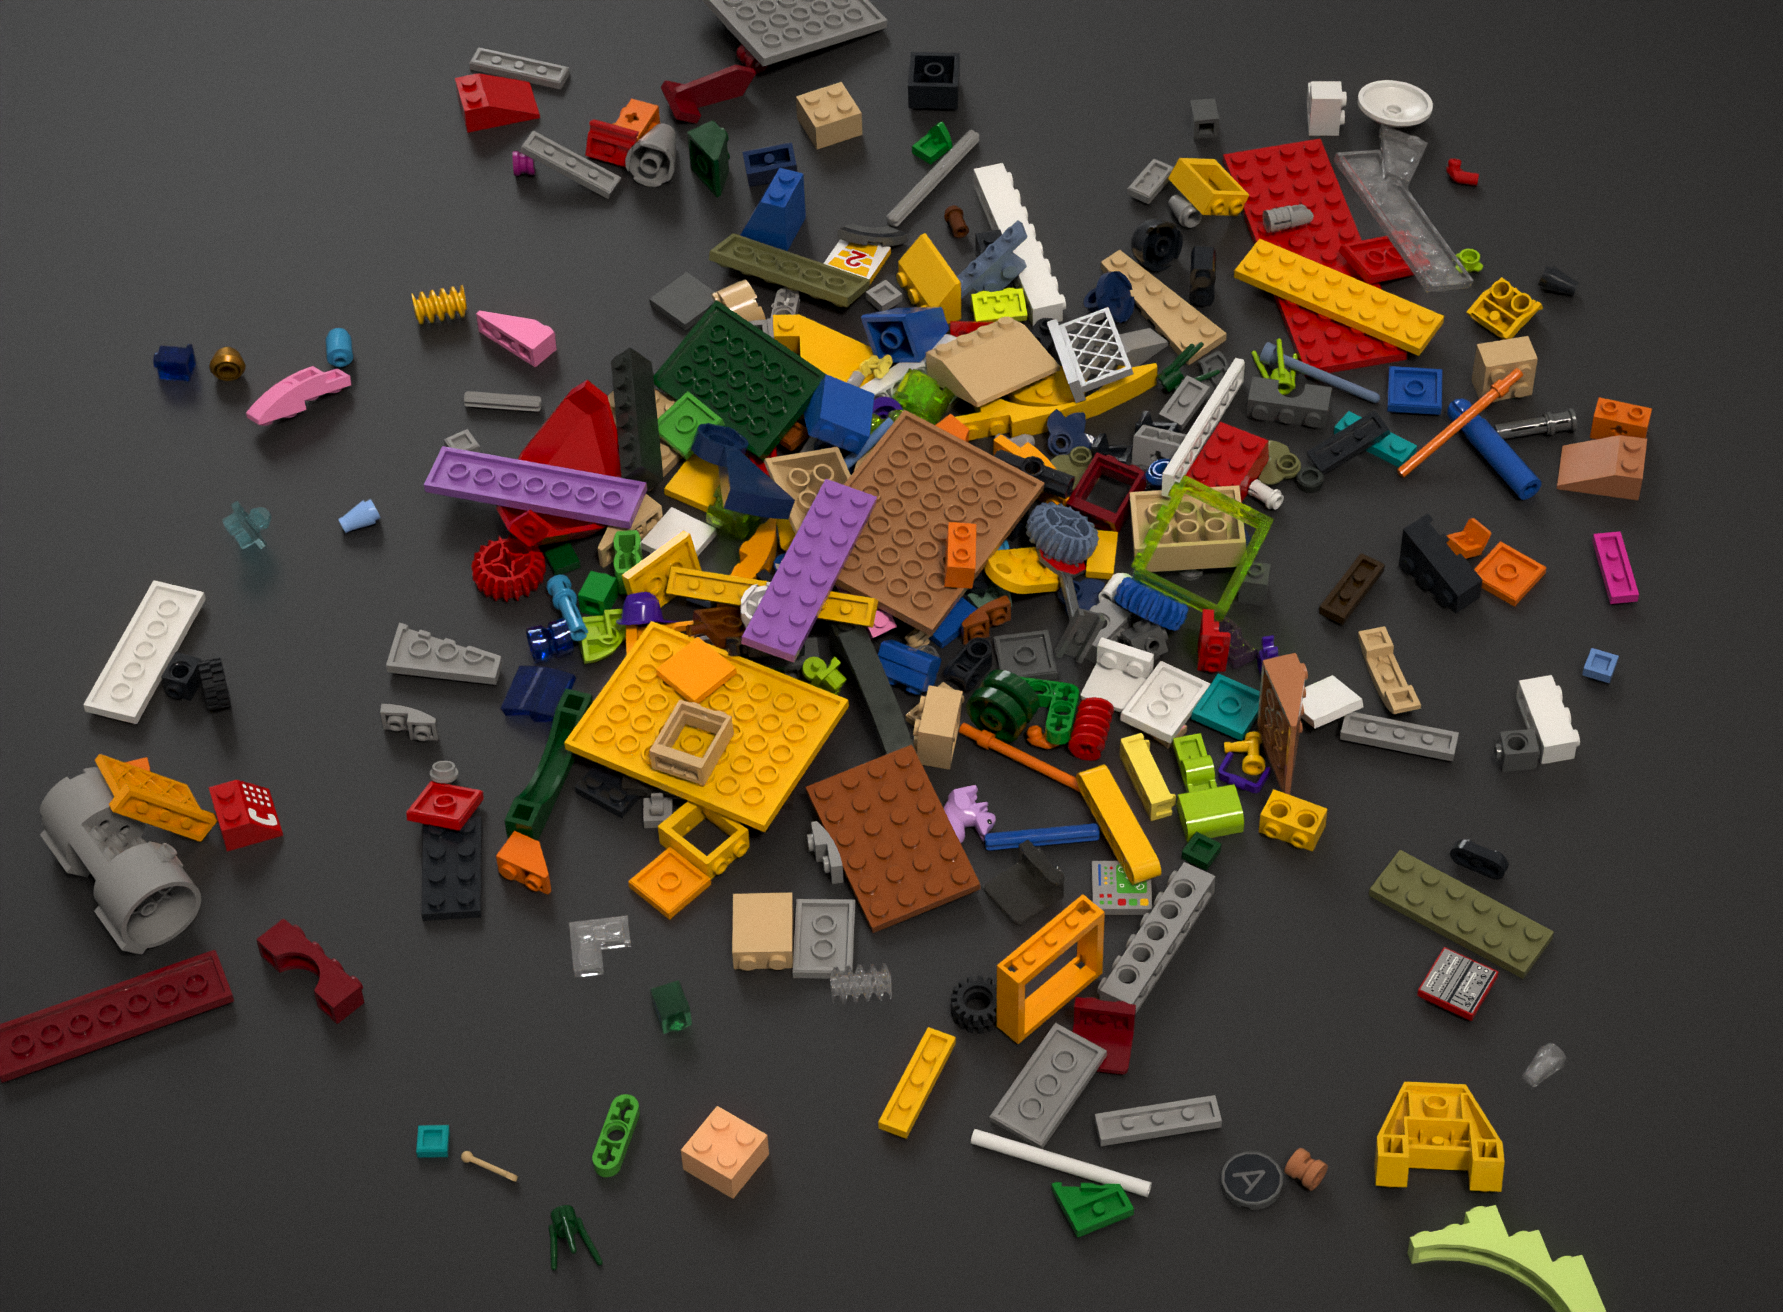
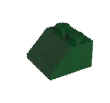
M712 120L687 132L690 169L716 197H719L722 194L729 173L728 160H730V154L727 149L729 137L725 129L720 128Z

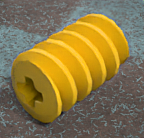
M463 285L460 286L459 293H457L454 286L450 287L448 295L444 288H440L439 296L435 294L434 290H430L428 298H426L422 291L419 292L418 300L411 293L415 317L420 325L424 324L426 316L430 323H434L435 315L439 317L440 321H444L445 313H448L452 320L455 317L456 311H458L461 318L465 317L467 305Z

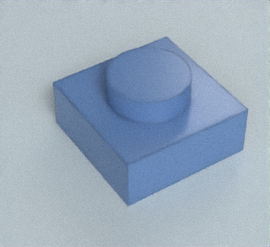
M1591 648L1582 675L1610 683L1619 656Z

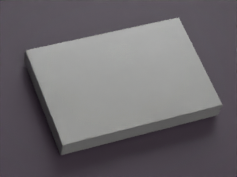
M796 899L793 978L852 979L855 900Z

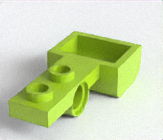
M1201 733L1173 738L1172 745L1187 793L1177 795L1176 804L1186 841L1189 842L1196 831L1209 838L1243 832L1244 815L1234 784L1217 787L1214 764L1211 756L1207 755Z

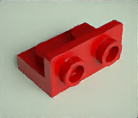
M1203 609L1198 638L1197 670L1225 672L1231 634L1229 632H1219V621H1214V610Z

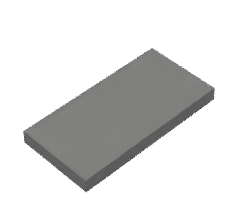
M1055 1023L989 1116L990 1121L1033 1146L1043 1149L1107 1057V1051Z

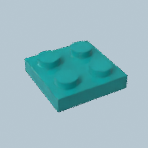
M1218 673L1192 711L1191 719L1242 741L1258 718L1260 691Z

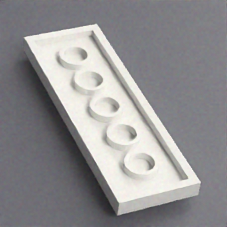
M153 580L84 703L85 712L133 724L138 723L162 680L163 672L175 652L178 651L206 600L204 592Z

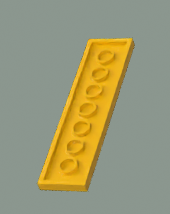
M1262 239L1256 242L1234 270V278L1418 356L1444 322V316Z

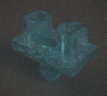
M238 501L231 504L234 513L222 519L231 536L234 534L236 541L243 550L254 543L260 549L265 547L267 543L259 533L260 530L269 527L272 518L270 512L264 507L253 508L250 514H248Z

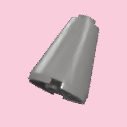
M657 124L629 149L625 158L626 169L628 172L630 170L634 175L633 179L645 186L658 187L672 178L675 172L676 161L675 130L667 124Z

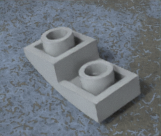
M381 704L380 715L384 730H408L410 740L427 741L439 739L437 723L434 717L410 707Z
M817 821L811 822L812 834H807L809 852H815L816 862H823L824 873H830L832 884L844 883L843 865L833 839Z

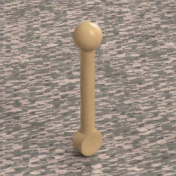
M464 1151L461 1154V1159L464 1163L472 1162L515 1182L519 1177L474 1157L470 1151Z

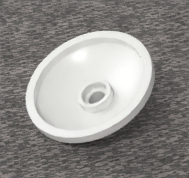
M1375 81L1365 85L1358 95V106L1362 112L1371 120L1388 127L1403 128L1418 125L1430 117L1433 109L1432 100L1426 92L1414 85L1401 81Z

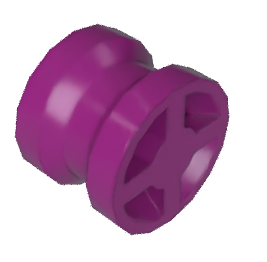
M513 151L514 176H520L522 173L535 175L534 159L519 151Z

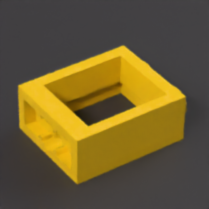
M1179 158L1168 178L1202 215L1238 216L1249 197V194L1215 159Z
M687 801L658 825L660 844L666 849L669 847L673 848L711 879L716 875L722 874L732 861L737 857H742L750 847L748 829L742 824L691 801ZM705 818L730 836L708 856L683 838Z

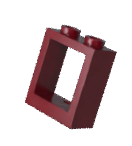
M1096 453L1066 505L1067 507L1071 506V509L1074 511H1080L1079 514L1088 517V522L1095 525L1094 528L1102 531H1114L1119 534L1131 513L1130 492L1144 491L1147 486L1145 472L1138 466L1119 462L1111 455ZM1101 474L1132 486L1116 513L1086 501Z

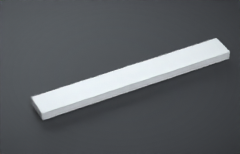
M1234 359L1162 474V496L1170 498L1173 496L1243 384L1245 369L1243 359Z

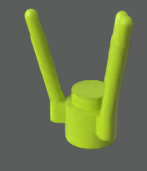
M1278 338L1276 342L1279 368L1274 369L1270 377L1263 363L1259 361L1260 358L1257 352L1252 351L1251 354L1263 378L1279 380L1278 390L1282 395H1286L1296 388V371L1290 368V372H1288L1284 368L1282 340ZM1294 353L1292 358L1298 359L1297 353Z

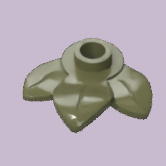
M1268 440L1269 461L1260 473L1259 480L1265 485H1274L1281 482L1284 478L1296 477L1301 469V462L1297 456L1290 453L1286 445Z
M1078 446L1073 448L1068 455H1057L1050 462L1057 470L1075 476L1072 491H1074L1093 457L1087 447Z

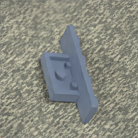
M1017 220L1012 226L1008 227L994 243L990 244L980 256L970 262L967 268L957 276L961 282V299L972 289L978 292L1001 291L1027 267L1025 260L1013 253L1027 239L1022 222Z

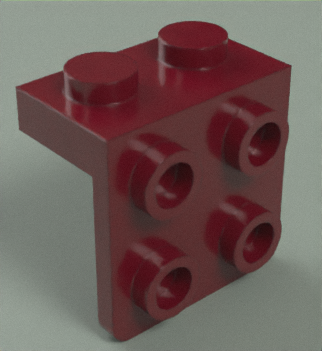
M1076 997L1073 1032L1107 1051V1057L1097 1071L1121 1075L1126 1074L1129 1068L1134 1036L1136 1005L1128 1004L1124 1001L1112 1002L1098 1000L1093 997Z

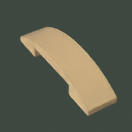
M1386 627L1359 631L1358 638L1368 671L1387 709L1392 714L1421 709L1420 701L1413 686H1408L1393 654L1394 645Z

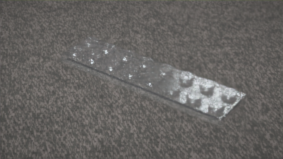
M1365 150L1336 153L1333 161L1426 292L1470 289L1474 280L1381 151Z

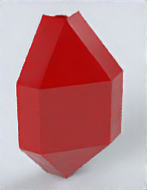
M588 379L573 388L520 453L518 460L621 478L617 428L608 396ZM500 505L496 507L509 532L529 547L590 537L606 527L605 524L533 512L531 509L527 511Z

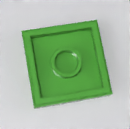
M687 391L658 418L659 438L687 460L694 454L691 450V445L699 425L709 423L724 426L725 423L723 419Z

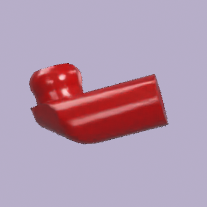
M1451 158L1448 160L1446 173L1456 183L1477 186L1479 174L1464 172L1460 167L1461 160Z

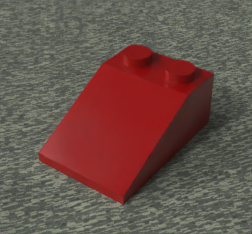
M480 73L455 78L457 98L467 133L540 118L530 82Z

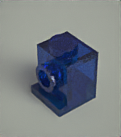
M187 344L186 348L160 345L159 351L155 352L153 357V365L157 368L159 379L191 380L196 365L192 344Z

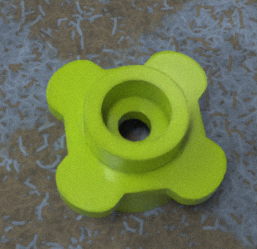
M1464 249L1455 255L1459 272H1479L1483 269V265L1479 262L1480 254L1476 250Z

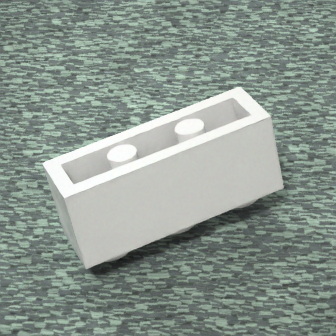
M1552 675L1519 680L1516 700L1527 729H1534L1540 763L1546 764L1574 759L1576 747L1580 745L1578 731L1576 729L1573 730L1571 726V714L1568 707L1564 708L1562 703L1563 696L1560 686L1555 685Z

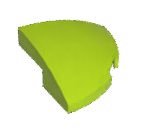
M622 609L604 610L601 616L582 617L588 630V634L585 633L587 635L586 638L578 641L584 664L605 659L616 651V648L622 641L626 640V625L616 624V620L622 618Z

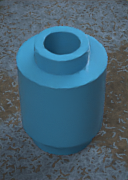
M335 328L329 331L325 339L328 363L335 367L349 365L353 360L351 336L342 328Z

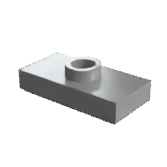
M1153 158L1127 188V195L1150 204L1169 182L1168 178L1174 167Z

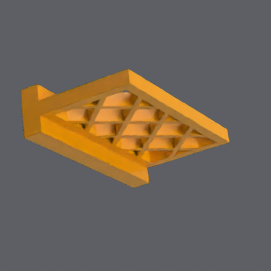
M102 754L96 757L95 762L114 795V798L109 803L112 812L200 842L218 821L214 813L200 808L188 785Z

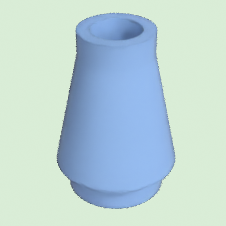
M370 499L366 502L362 500L347 514L339 518L338 521L344 532L348 533L352 530L376 524L375 521L381 517Z

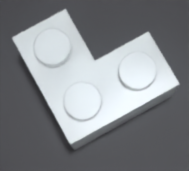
M1311 81V83H1308L1307 115L1309 136H1339L1340 125L1345 123V111L1341 110V108L1346 107L1347 99L1346 92H1342L1341 81Z

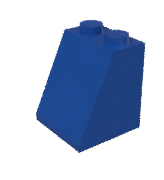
M779 168L740 236L788 251L806 218L803 173Z
M942 307L895 308L865 314L861 317L873 355H877L879 359H882L885 355H890L892 363L921 362L926 357V352L932 350L949 330Z
M825 374L803 413L809 436L858 455L870 437L875 394Z

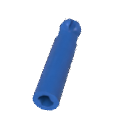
M1455 399L1448 406L1447 414L1449 419L1453 422L1470 408L1472 404L1467 399ZM1478 414L1461 429L1470 443L1520 499H1529L1539 491L1542 485L1540 479L1486 419H1483Z

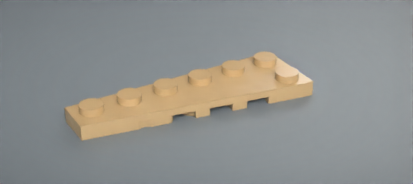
M1121 250L1101 261V270L1104 273L1120 271L1128 278L1133 289L1130 290L1131 297L1134 296L1135 304L1140 308L1142 316L1146 320L1150 319L1155 325V330L1169 340L1171 348L1178 355L1190 344H1194L1195 347L1199 342L1204 343V346L1186 362L1188 366L1226 341V332Z

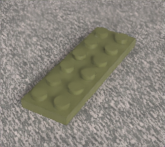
M734 233L710 250L709 260L718 263L721 267H730L741 271L744 275H754L763 278L768 283L786 286L791 291L807 293L812 298L830 301L838 307H848L866 292L870 285V279Z
M1402 850L1398 851L1369 889L1370 897L1522 979L1525 978L1553 939L1554 931Z

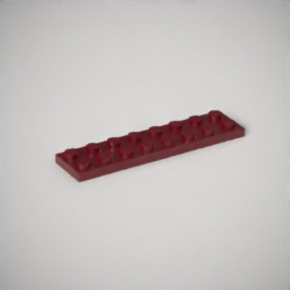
M216 950L0 1024L1 1082L12 1080L234 1002Z

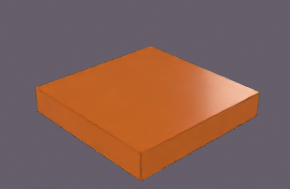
M1500 541L1474 570L1483 580L1482 588L1515 607L1546 574L1547 567Z

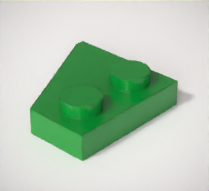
M1062 1182L1052 1183L1051 1190L1077 1238L1134 1215V1208L1121 1184L1095 1185L1094 1183H1081V1187L1062 1186Z

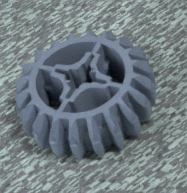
M1042 502L1041 505H1037L1032 510L1025 526L1027 529L1026 534L1030 537L1029 541L1036 544L1037 549L1044 551L1045 555L1052 556L1054 560L1056 558L1060 559L1063 563L1066 561L1071 564L1076 562L1083 563L1084 560L1092 556L1099 538L1097 536L1098 531L1094 529L1095 525L1088 522V517L1079 514L1080 511L1072 510L1071 506H1063L1062 503L1056 505L1054 502H1049L1048 504Z

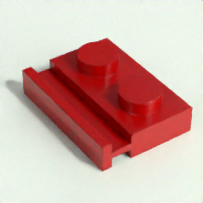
M596 119L589 121L590 131L588 132L585 156L626 167L625 158L629 149L636 143L639 131Z

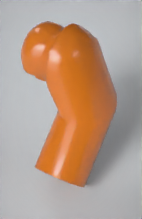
M1034 725L1027 729V740L1031 745L1047 750L1059 746L1051 744L1045 739V733H1042L1041 727Z

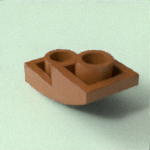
M1007 595L981 606L961 623L963 645L968 644L971 639L976 637H989V627L1001 625L1011 620V602Z

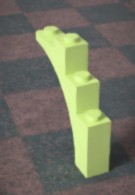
M1496 1205L1489 1207L1478 1206L1466 1212L1463 1225L1451 1224L1442 1230L1433 1232L1422 1231L1410 1237L1407 1253L1411 1264L1446 1260L1484 1265L1508 1274L1529 1286L1546 1300L1556 1312H1606L1583 1255L1575 1257L1563 1256L1552 1262L1539 1230L1531 1232L1520 1231L1513 1236H1508Z

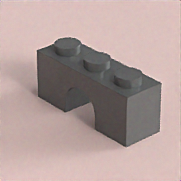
M1252 377L1247 405V418L1326 429L1332 387L1305 384L1304 392L1300 396L1290 398L1283 396L1279 392V380Z

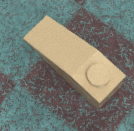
M645 494L630 529L608 526L598 546L599 563L602 568H605L614 561L613 541L616 532L637 530L641 540L645 538L663 517L662 506Z

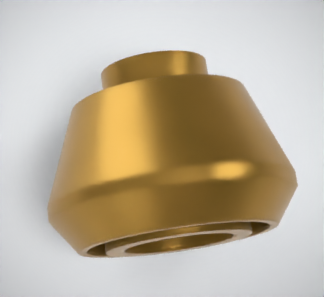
M224 347L216 351L210 361L209 369L218 379L231 381L239 378L245 372L246 365L239 351L231 347Z

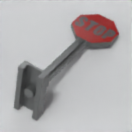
M1036 549L1039 562L1059 576L1070 620L1068 627L1055 648L1056 657L1062 658L1063 654L1076 658L1077 663L1082 664L1105 623L1103 614L1079 608L1072 579L1085 572L1084 561L1083 563L1076 562L1075 564H1071L1068 561L1063 563L1060 559L1056 558L1054 560L1052 556L1045 555V552L1041 549Z

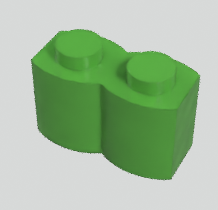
M637 530L617 531L614 536V571L619 594H627L621 575L643 560L641 538Z

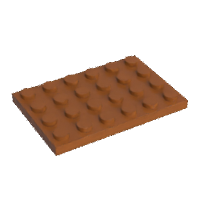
M912 744L806 787L807 795L823 828L829 833L838 849L843 871L872 933L981 889L980 882Z

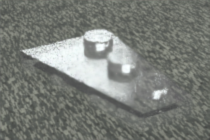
M1381 124L1379 137L1381 138L1380 151L1383 152V180L1407 189L1428 142L1421 140L1417 136H1411Z

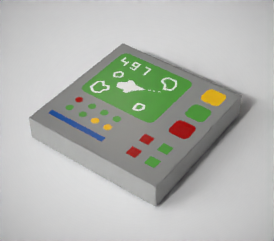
M1092 861V902L1101 908L1105 915H1145L1146 913H1151V879L1132 885L1119 861Z

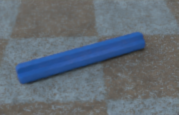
M1093 823L987 833L984 840L986 850L1096 841L1099 839L1100 833L1098 824Z

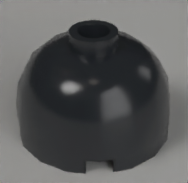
M1157 218L1142 222L1134 231L1131 239V250L1135 259L1144 267L1159 272L1172 266L1168 263L1173 258L1177 259L1183 246V236L1181 231L1177 230L1176 225L1168 220Z

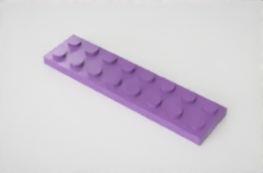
M442 446L424 483L425 492L527 511L531 509L533 512L630 529L647 492L646 482Z
M825 479L742 635L741 644L793 663L795 662L876 505V496Z

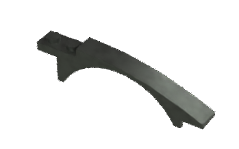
M826 620L829 627L830 650L833 655L839 654L843 657L859 684L874 723L882 755L884 756L911 744L915 750L900 707L865 626Z

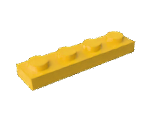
M930 1027L927 1028L878 1121L879 1129L907 1139L956 1044V1037Z

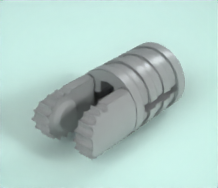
M1303 204L1278 207L1277 209L1264 210L1263 224L1267 233H1272L1310 223L1314 216Z

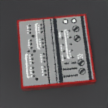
M1444 947L1419 987L1417 996L1472 1021L1497 980L1499 972Z

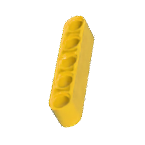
M1104 764L1077 773L1076 780L1079 790L1130 883L1134 885L1160 876L1162 872L1158 857L1107 766Z

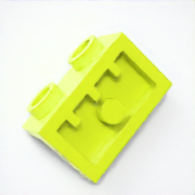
M1006 288L1002 291H980L976 294H971L970 307L971 311H973L975 322H996L999 318L1007 316L1016 321L1027 320L1028 315L1023 288Z

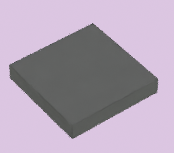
M686 272L651 297L649 301L650 306L686 331L696 324L714 303L711 294L715 293V291Z
M1048 630L993 636V645L999 670L1012 672L1019 677L1041 680L1058 679Z

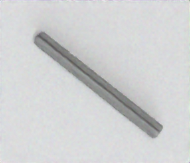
M969 130L886 216L887 224L897 227L979 142V133Z

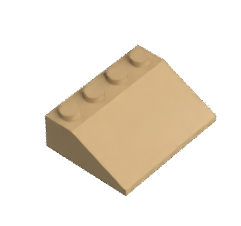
M1008 316L999 318L998 321L987 326H981L969 334L960 335L957 339L946 344H940L926 352L928 381L976 407H980L1060 371L1059 364L1024 324Z
M838 447L766 458L764 460L770 478L795 499L789 516V521L795 535L825 479L844 485L851 476Z
M1239 485L1177 489L1171 498L1162 496V490L1130 492L1135 573L1241 567L1243 560L1246 561V538Z

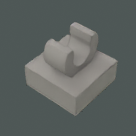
M651 793V798H643L644 828H658V825L673 814L672 797H663V793Z

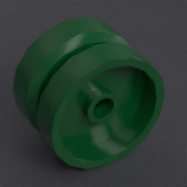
M998 669L988 673L980 687L975 690L966 704L967 714L980 731L987 730L995 734V738L1003 742L1017 740L1027 723L1032 720L1040 708L1036 692L1024 679L1012 672Z

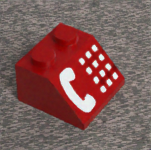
M237 779L208 787L227 852L283 836L268 788Z

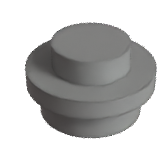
M438 761L432 765L430 770V779L437 783L451 784L458 778V770L451 761Z

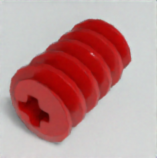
M1097 697L1086 698L1080 702L1068 746L1070 752L1075 757L1087 761L1100 759V752L1105 749L1107 733L1110 730L1109 724L1112 722V715L1114 714L1112 703Z

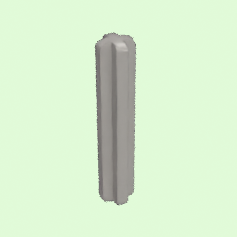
M466 391L464 394V405L476 408L539 412L542 407V399L540 396Z

